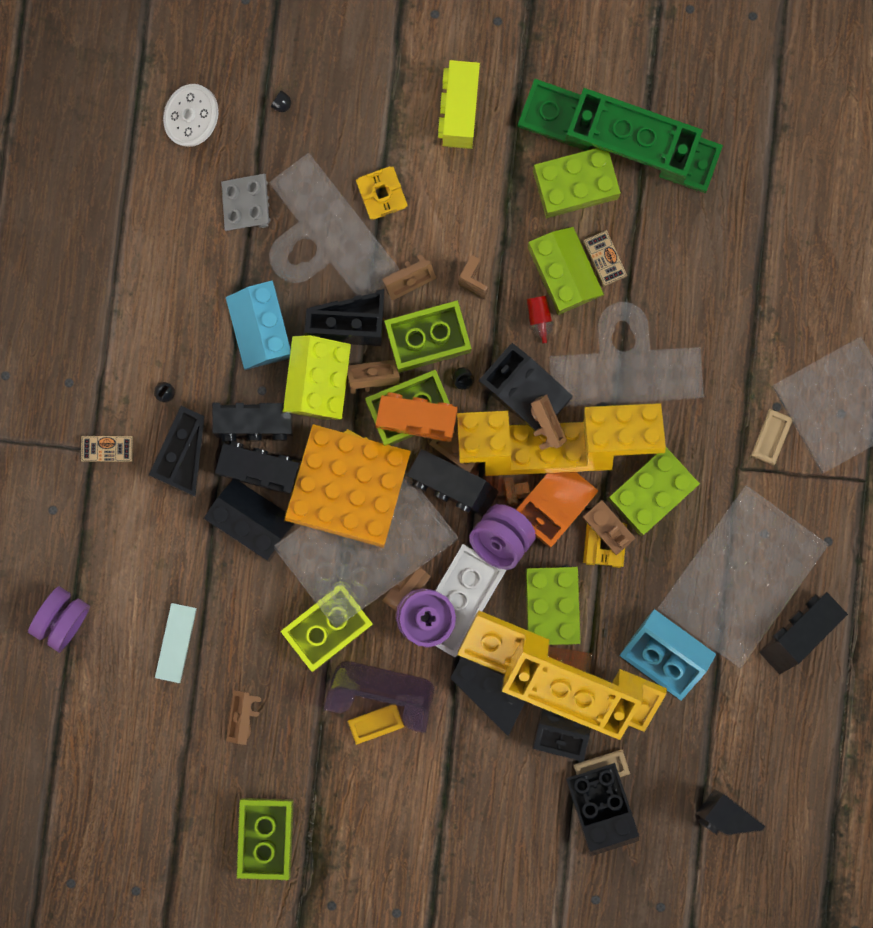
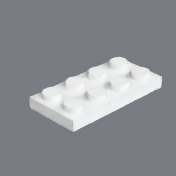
M462 544L435 590L449 599L454 606L456 614L455 628L451 635L444 642L435 646L453 657L457 656L458 649L478 610L483 611L506 572L505 569H499L488 564L473 549ZM424 612L425 616L421 615V620L424 622L429 619L427 612Z

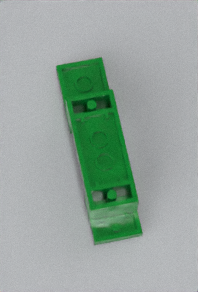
M535 78L517 125L519 128L584 151L589 150L591 145L659 169L661 171L658 177L705 194L723 147L719 143L702 138L703 130L587 88H583L580 95Z

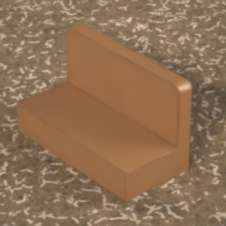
M471 255L459 276V285L485 299L488 287L474 279L480 268L481 259Z

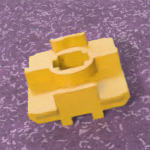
M386 167L367 174V176L359 177L356 180L370 220L384 217L387 214L395 213L408 207L394 167ZM385 187L388 196L379 199L376 190Z
M587 523L583 563H586V565H604L615 568L624 567L625 548L617 555L611 549H600L601 538Z

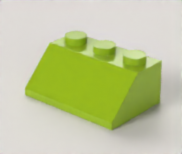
M574 227L548 233L528 243L527 248L557 315L604 296Z

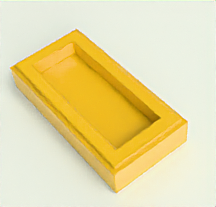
M396 703L348 720L356 745L404 728Z

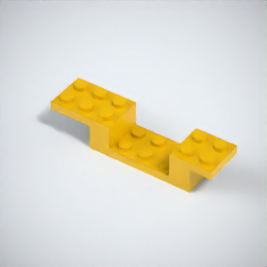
M661 403L585 407L583 422L560 423L567 441L556 449L555 446L540 449L539 445L546 442L547 437L542 434L534 436L535 430L530 426L509 425L508 411L457 413L460 463L484 462L485 476L612 470L614 456L659 454L666 451Z
M478 610L458 649L457 655L504 674L502 692L621 740L628 726L645 732L666 696L667 688L622 669H619L612 683L548 657L549 639Z

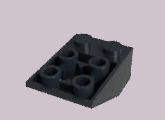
M513 343L508 346L479 380L486 392L535 431L541 428L539 421L534 419L531 412V403L534 400L547 394L557 416L573 398V395Z
M541 708L532 748L583 762L591 728Z
M615 763L566 778L590 857L639 841L640 836Z

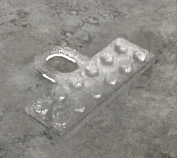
M309 152L269 182L273 190L298 220L296 225L276 239L270 250L271 266L276 275L282 280L291 283L306 281L331 263L356 296L372 294L384 285L382 279L400 270ZM307 238L312 240L317 246L316 255L309 262H301L298 265L289 263L288 255L293 251L294 244L300 239Z
M629 302L614 303L601 314L597 326L599 353L549 357L550 375L573 395V398L565 407L597 405L599 403L616 404L704 398L700 347L650 350L647 317L638 306ZM619 321H626L630 326V331L635 335V346L630 351H619L612 343V335Z

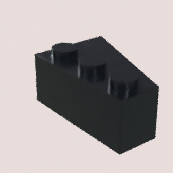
M384 289L364 296H354L352 299L340 302L334 301L307 308L305 336L311 335L352 345L382 346Z
M212 402L213 434L217 438H221V442H237V438L247 437L249 442L262 441V437H272V441H286L287 436H293V414L283 412L284 403L250 405L235 403V405H220V403Z
M184 406L179 407L148 476L194 497L196 496L204 425L203 415Z
M229 441L228 445L223 443L214 474L284 494L291 493L299 463L292 461L293 458L279 454L278 457L270 456L268 451L259 448H253V451L243 449V444Z
M423 449L420 450L407 475L414 481L412 485L426 492L428 488L434 491V496L445 502L451 500L456 503L455 506L467 513L472 511L481 517L492 506L499 493L486 480Z
M828 592L821 596L817 594L812 596L805 603L807 608L802 612L800 610L789 619L790 623L785 628L784 626L772 636L773 639L759 651L779 675L798 665L848 615Z
M461 657L451 679L509 736L526 701L502 692L504 676Z

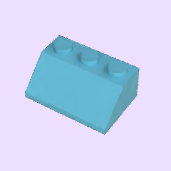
M273 280L246 287L226 297L244 370L290 358L291 347Z
M654 609L619 656L657 684L667 688L668 692L682 701L707 672L716 653Z

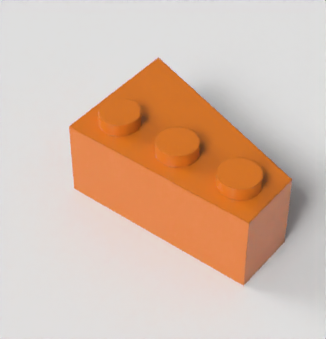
M390 392L387 393V396L381 395L376 428L446 442L452 441L458 407L443 402H438V404L428 403V400L413 397L412 400L403 399V395Z

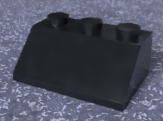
M232 480L204 517L205 520L269 562L295 524L285 521L287 512L237 480Z
M715 789L696 812L701 817L698 822L716 835L719 832L724 835L763 831L766 827L724 793Z

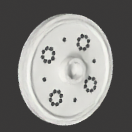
M188 84L179 88L169 98L164 110L163 122L167 135L173 142L182 146L192 147L201 144L212 134L216 126L218 104L213 93L206 87L198 84Z

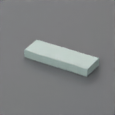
M171 603L155 678L181 683L197 608Z

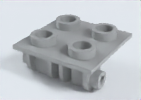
M266 174L221 182L225 231L258 226L259 228L269 227L268 224L271 222V219L269 218L268 211L270 205L268 203L269 196H267L268 182L266 181Z

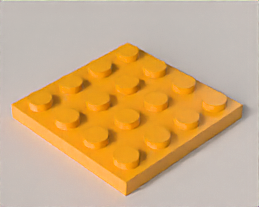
M313 424L285 521L384 548L411 451L391 445L384 446L380 442Z

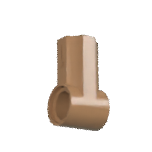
M414 563L400 582L392 587L382 601L396 612L401 599L410 591L423 588L431 576Z

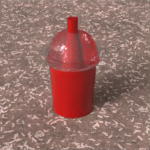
M540 296L527 299L530 321L529 329H531L534 336L542 339V344L547 343L546 336L552 333L554 325L547 297Z

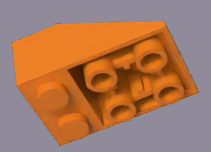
M577 472L547 473L516 510L530 521L535 530L536 538L550 549L598 493V490Z

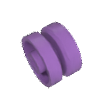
M496 504L491 506L484 514L482 520L472 530L469 538L472 548L481 559L496 568L509 570L515 568L524 553L536 539L532 524L523 514L507 505Z
M60 586L55 588L42 604L28 630V633L38 640L48 636L47 645L59 653L74 637L90 609V606L79 598L70 603L71 594Z
M420 588L410 591L401 599L397 606L395 618L398 629L405 638L418 646L431 647L439 645L449 638L455 628L456 614L454 606L446 596L432 589ZM424 612H427L429 619L424 622L421 620V615L425 616Z

